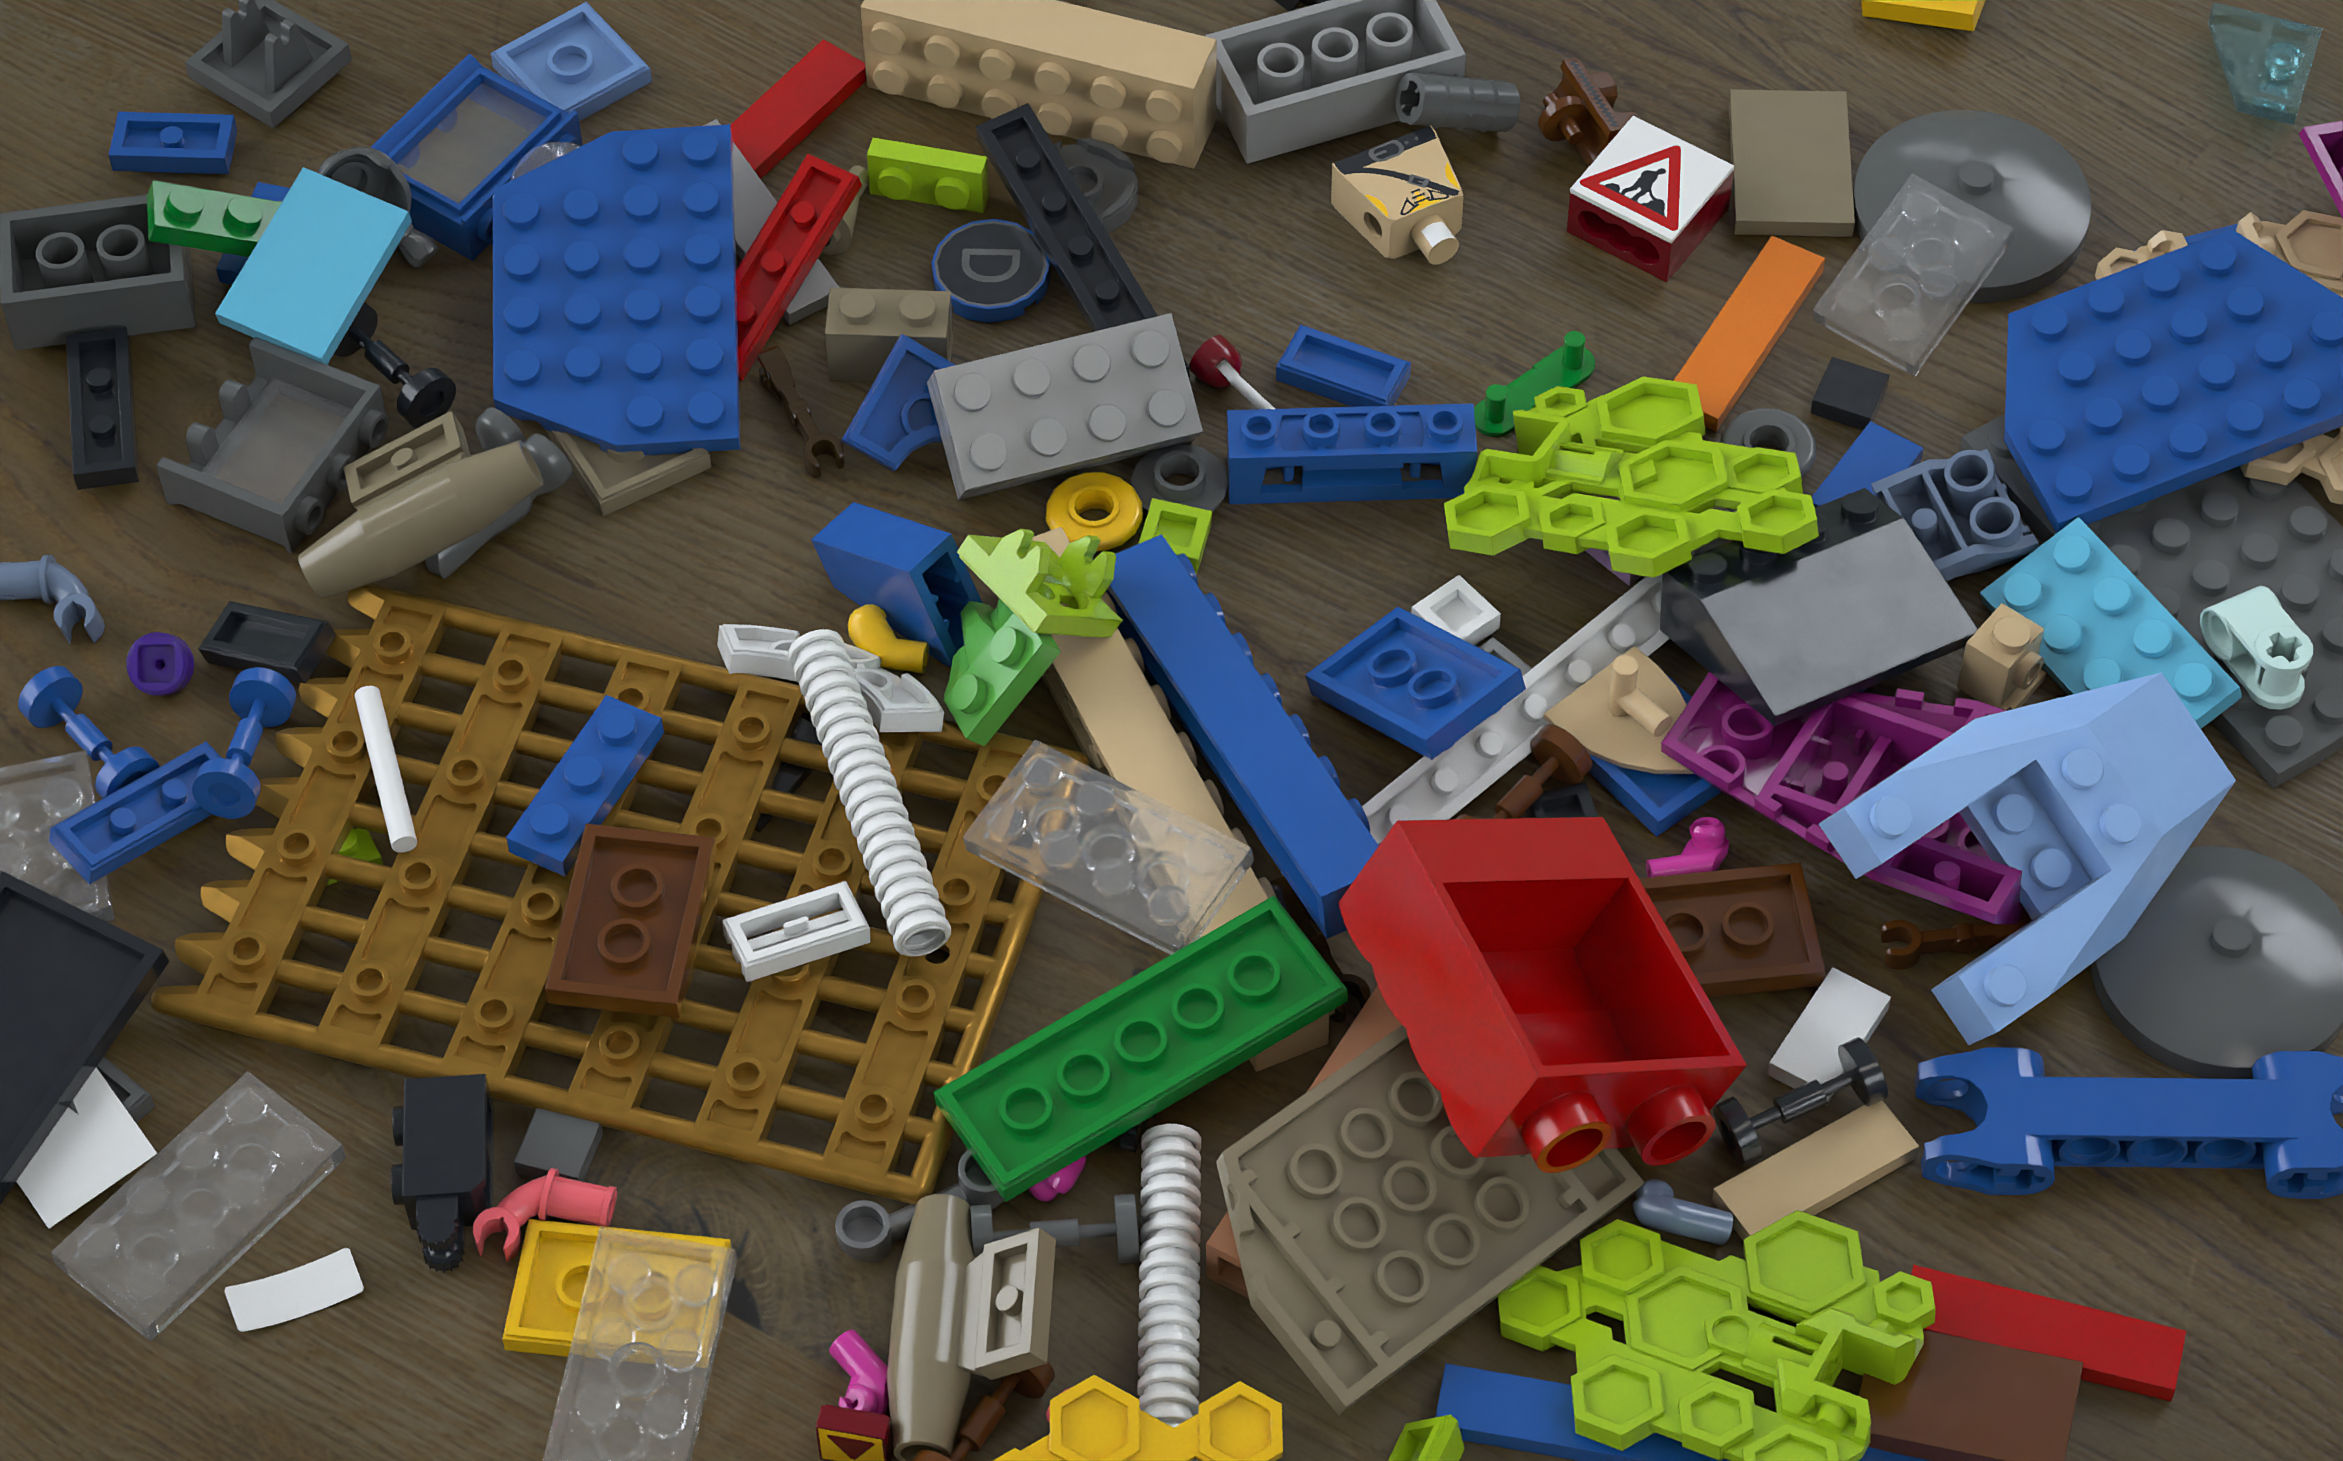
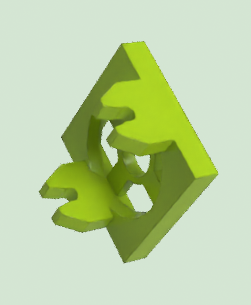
M1028 529L1017 530L1002 538L968 535L958 549L959 558L1033 633L1111 638L1122 622V619L1101 599L1114 579L1116 555L1113 552L1103 551L1093 560V556L1100 543V539L1097 536L1087 535L1069 543L1060 557L1045 542L1032 541L1034 533ZM1060 603H1066L1069 607L1062 606Z

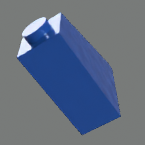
M855 502L851 503L811 539L833 587L861 607L866 604L879 606L886 613V620L892 629L908 640L928 643L929 655L945 666L951 667L953 656L964 646L960 613L969 601L983 603L965 563L959 558L960 555L957 553L958 547L952 534Z

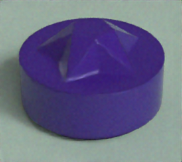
M154 632L140 637L131 646L127 655L126 668L130 680L139 690L150 695L167 696L181 691L189 683L194 671V657L187 643L178 636Z

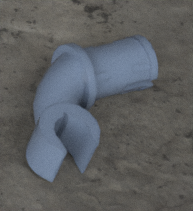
M43 555L40 561L0 562V600L43 599L46 604H54L57 601L58 604L54 610V620L69 644H71L72 628L82 617L85 619L84 627L93 643L102 636L105 628L104 619L90 598L87 588L78 577L58 564L53 555Z

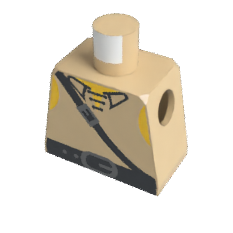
M1431 125L1332 164L1331 204L1385 258L1396 259L1420 249L1431 264L1436 265L1448 261L1455 255L1459 248V242L1454 235L1462 229L1464 197L1458 179Z

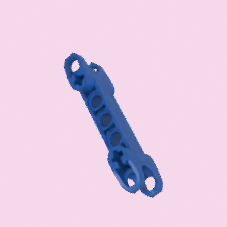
M1986 1047L1970 1052L1933 1058L1918 1063L1914 1080L1916 1098L1924 1100L1930 1105L1962 1111L1975 1122L1977 1128L1960 1134L1940 1136L1933 1141L1926 1142L1921 1159L1922 1177L1939 1184L1969 1189L1988 1195H2028L2044 1191L2055 1181L2054 1166L2265 1169L2267 1189L2279 1197L2324 1199L2343 1194V1129L2336 1124L2333 1115L2343 1113V1057L2320 1051L2274 1052L2264 1055L2255 1061L2252 1066L2253 1079L2045 1077L2043 1057L2038 1052L2024 1048ZM1942 1079H1955V1080H1948V1081H1939V1080H1942ZM1955 1160V1161H1958V1162H1944V1161Z

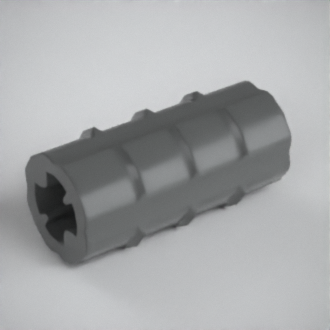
M1433 72L1430 74L1407 73L1398 83L1395 98L1396 114L1402 123L1419 126L1431 125L1434 129L1438 127L1455 128L1458 131L1471 129L1479 130L1483 133L1486 131L1508 132L1518 120L1520 95L1514 83L1504 80L1484 79L1481 76L1468 78L1460 77L1457 74L1454 76L1436 75Z

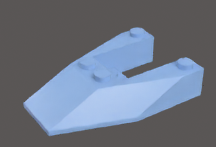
M2161 672L1976 718L1820 822L1819 826L1855 879H1857L1959 812L1991 860L2022 871L2020 903L2032 921L1931 989L1967 1044L1971 1045L2003 1029L2049 997L2122 941L2236 780Z

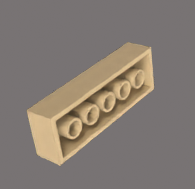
M864 0L861 5L868 88L991 119L1029 103L1044 130L1051 135H1061L1073 139L1092 138L1112 144L1121 151L1193 169L1216 122L1217 39L1058 0Z

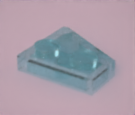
M2213 2L2208 26L2236 110L2294 125L2323 28Z

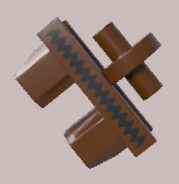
M1579 58L1563 59L1560 67L1563 72L1562 80L1558 87L1543 99V104L1546 108L1539 117L1538 126L1546 139L1550 141L1567 139L1569 144L1575 145L1587 165L1590 166L1632 116L1639 117L1635 111L1619 113L1613 111L1618 97L1617 84L1608 71L1589 74Z

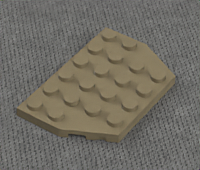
M1403 1025L1224 1150L1216 1161L1251 1307L1338 1416L1636 1194V1191L1645 1184L1617 1148L1603 1149L1584 1164L1559 1173H1545L1539 1170L1531 1154L1475 1158L1466 1149L1454 1131L1445 1111L1441 1093L1432 1085L1422 1071L1411 1048L1406 1028Z

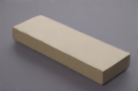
M1883 1100L1869 1107L1866 1105L1861 1106L1715 1187L1712 1201L1718 1209L1732 1213V1227L1744 1241L1750 1235L1796 1210L1813 1216L1916 1159L1919 1145Z

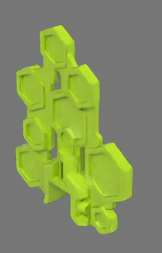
M1644 376L1587 403L1584 390L1557 386L1534 397V408L1528 411H1513L1518 454L1492 449L1481 451L1473 476L1464 487L1465 493L1444 503L1451 549L1494 556L1520 542L1534 538L1542 540L1544 549L1572 554H1579L1589 548L1608 551L1612 571L1652 578L1691 560V551L1717 538L1743 541L1744 548L1785 554L1819 537L1811 495L1803 494L1802 478L1796 453L1702 440V436L1706 433L1697 384ZM1603 495H1605V496L1618 497L1620 500L1609 499V498H1603V497H1597V496H1603ZM1716 506L1722 508L1735 509L1737 511L1729 512L1711 508Z
M1799 1210L1745 1238L1744 1260L1730 1255L1721 1261H1717L1661 1240L1659 1233L1617 1219L1580 1239L1581 1265L1561 1271H1554L1539 1265L1498 1296L1502 1337L1542 1352L1555 1345L1575 1352L1577 1374L1571 1376V1393L1576 1434L1623 1451L1656 1432L1682 1442V1447L1719 1461L1723 1459L1730 1461H1859L1870 1444L1871 1418L1868 1399L1833 1387L1834 1382L1842 1369L1862 1376L1866 1373L1894 1385L1903 1381L1924 1344L1923 1329L1935 1323V1303L1930 1281L1899 1271L1880 1282L1877 1270L1863 1266L1858 1231ZM1748 1304L1753 1308L1797 1323L1796 1327L1749 1311ZM1598 1312L1623 1321L1626 1344L1613 1340L1612 1328L1588 1320L1586 1315ZM1723 1369L1773 1388L1776 1412L1755 1405L1752 1390L1711 1376L1710 1374Z

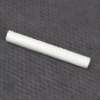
M365 686L358 689L354 696L391 847L396 852H408L416 847L417 838L380 690L375 686Z

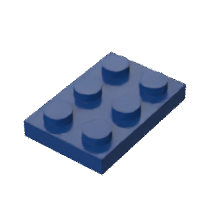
M1396 607L1305 675L1311 695L1431 760L1443 751L1451 748L1455 742L1526 690L1519 668L1400 607Z

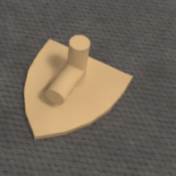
M1636 646L1623 655L1616 657L1610 665L1543 714V719L1549 724L1559 726L1571 733L1590 755L1622 768L1653 774H1693V772L1661 752V742L1687 705L1671 679Z

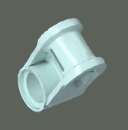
M2261 585L2203 609L2200 615V625L2206 644L2212 653L2226 664L2247 690L2251 699L2263 707L2278 710L2290 708L2299 702L2305 688L2304 678L2301 673L2309 666L2312 660L2313 644L2309 637L2299 629L2284 611L2279 600L2269 588Z

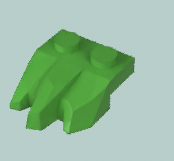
M1000 598L996 609L988 604L969 601L961 611L964 646L953 656L950 678L943 699L965 738L984 747L1061 653L1051 634L1033 633Z

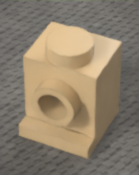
M2001 603L1966 642L1957 688L1980 702L2003 710H2007L2009 707L2012 709L2020 708L2045 680L2046 672L2041 670L2044 658L2038 655L2044 628Z

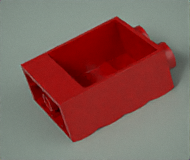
M1603 817L1397 820L1339 901L1345 926L1354 944L1365 959L1372 964L1376 982L1386 1004L1397 1020L1406 1028L1411 1048L1422 1071L1432 1085L1440 1091L1445 1111L1454 1131L1466 1149L1475 1158L1531 1154L1539 1170L1545 1173H1559L1584 1164L1603 1149L1635 1147L1644 1163L1660 1166L1673 1163L1690 1155L1712 1136L1716 1123L1710 1110L1741 1074L1747 1064Z

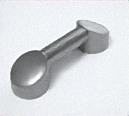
M969 1150L962 1155L958 1164L959 1183L935 1193L959 1197L970 1206L991 1204V1209L999 1206L1004 1201ZM860 1200L846 1205L839 1212L835 1223L836 1237L840 1248L847 1255L863 1262H878L885 1259L891 1253L892 1243L908 1235L916 1204L906 1206L889 1215L882 1206L872 1201Z

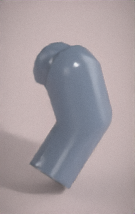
M1658 1179L1644 1181L1645 1184L1636 1191L1637 1200L1633 1202L1632 1207L1636 1218L1645 1227L1722 1246L1728 1241L1733 1226V1215L1731 1212L1673 1198L1674 1192L1672 1187L1665 1181Z

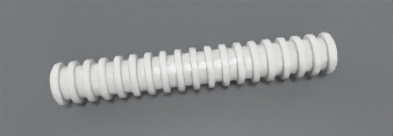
M829 629L808 632L791 644L788 650V658L790 664L794 667V675L799 681L801 694L805 697V705L811 714V721L816 728L818 740L822 744L823 754L828 759L829 770L834 775V784L839 790L841 803L845 806L847 819L851 822L852 833L857 838V846L859 852L863 855L865 868L869 871L870 882L875 887L876 898L881 903V912L887 920L888 931L893 936L894 947L901 955L905 956L929 954L948 941L951 935V926L945 918L944 907L939 902L938 891L933 886L932 875L927 870L926 859L921 853L920 843L915 837L914 827L909 821L908 811L903 805L901 793L897 790L895 777L891 774L889 761L885 758V750L879 742V734L873 726V718L867 710V702L862 696L861 687L856 680L854 668L850 665V657L844 649L842 637L837 632Z
M1163 1124L1146 1130L1141 1140V1149L1144 1151L1141 1154V1167L1143 1169L1141 1172V1186L1143 1189L1141 1190L1140 1204L1143 1207L1140 1210V1223L1143 1226L1140 1228V1242L1142 1243L1140 1246V1261L1142 1264L1139 1267V1279L1142 1282L1139 1285V1298L1141 1299L1139 1303V1318L1141 1321L1138 1326V1336L1141 1338L1138 1342V1355L1141 1359L1138 1361V1375L1140 1379L1138 1380L1137 1394L1140 1396V1410L1174 1428L1198 1414L1199 1401L1196 1399L1199 1395V1381L1196 1378L1199 1376V1362L1197 1358L1200 1351V1344L1197 1341L1200 1334V1324L1197 1322L1200 1317V1305L1197 1302L1200 1299V1286L1197 1282L1200 1280V1266L1198 1265L1200 1261V1247L1198 1244L1200 1243L1201 1230L1198 1225L1201 1220V1211L1198 1207L1201 1204V1192L1199 1191L1201 1186V1173L1199 1172L1201 1168V1155L1199 1153L1201 1150V1136L1197 1131L1184 1125Z

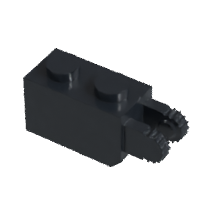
M486 1074L405 1079L404 1106L393 1107L392 1127L394 1143L396 1147L403 1146V1164H393L391 1167L394 1205H405L411 1230H417L419 1242L423 1244L422 1251L425 1263H428L429 1268H434L436 1272L443 1271L445 1273L446 1270L453 1271L454 1267H459V1262L463 1261L462 1255L465 1254V1227L473 1226L480 1213L493 1207L494 1105Z

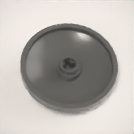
M1977 110L1934 112L1915 117L1895 126L1882 135L1866 152L1857 170L1853 190L1856 232L1867 252L1879 266L1902 283L1918 291L1958 302L1993 303L2024 297L2047 287L2059 279L2076 261L2086 240L2091 216V197L2085 176L2073 157L2058 142L2041 130L2020 120L1997 113Z
M2222 846L2188 848L2127 936L2090 964L2092 980L2099 1000L2121 1033L2152 1058L2193 1076L2206 1079H2253L2252 1066L2262 1056L2280 1051L2324 1052L2343 1029V914L2331 898L2301 872L2274 858L2253 851Z

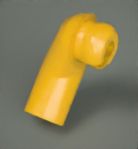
M866 604L853 611L848 621L849 637L857 648L879 656L881 658V668L925 673L929 656L928 643L896 638L886 620V613L879 606Z

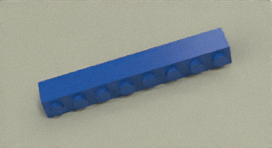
M1162 534L1116 553L1114 579L1106 592L1113 601L1117 615L1122 619L1118 626L1124 640L1132 638L1136 642L1142 655L1145 671L1153 683L1160 686L1168 705L1326 939L1346 931L1347 928L1340 911L1339 901L1381 844H1377L1370 834V825L1361 804L1355 798L1347 801L1340 791V782L1332 763L1326 756L1317 758L1311 749L1310 738L1302 720L1297 714L1287 715L1282 707L1281 696L1274 680L1268 673L1260 675L1257 672L1246 640L1239 632L1230 633L1226 627L1222 608L1213 593L1209 592L1205 595L1198 587L1195 570L1188 557L1184 553L1176 555Z

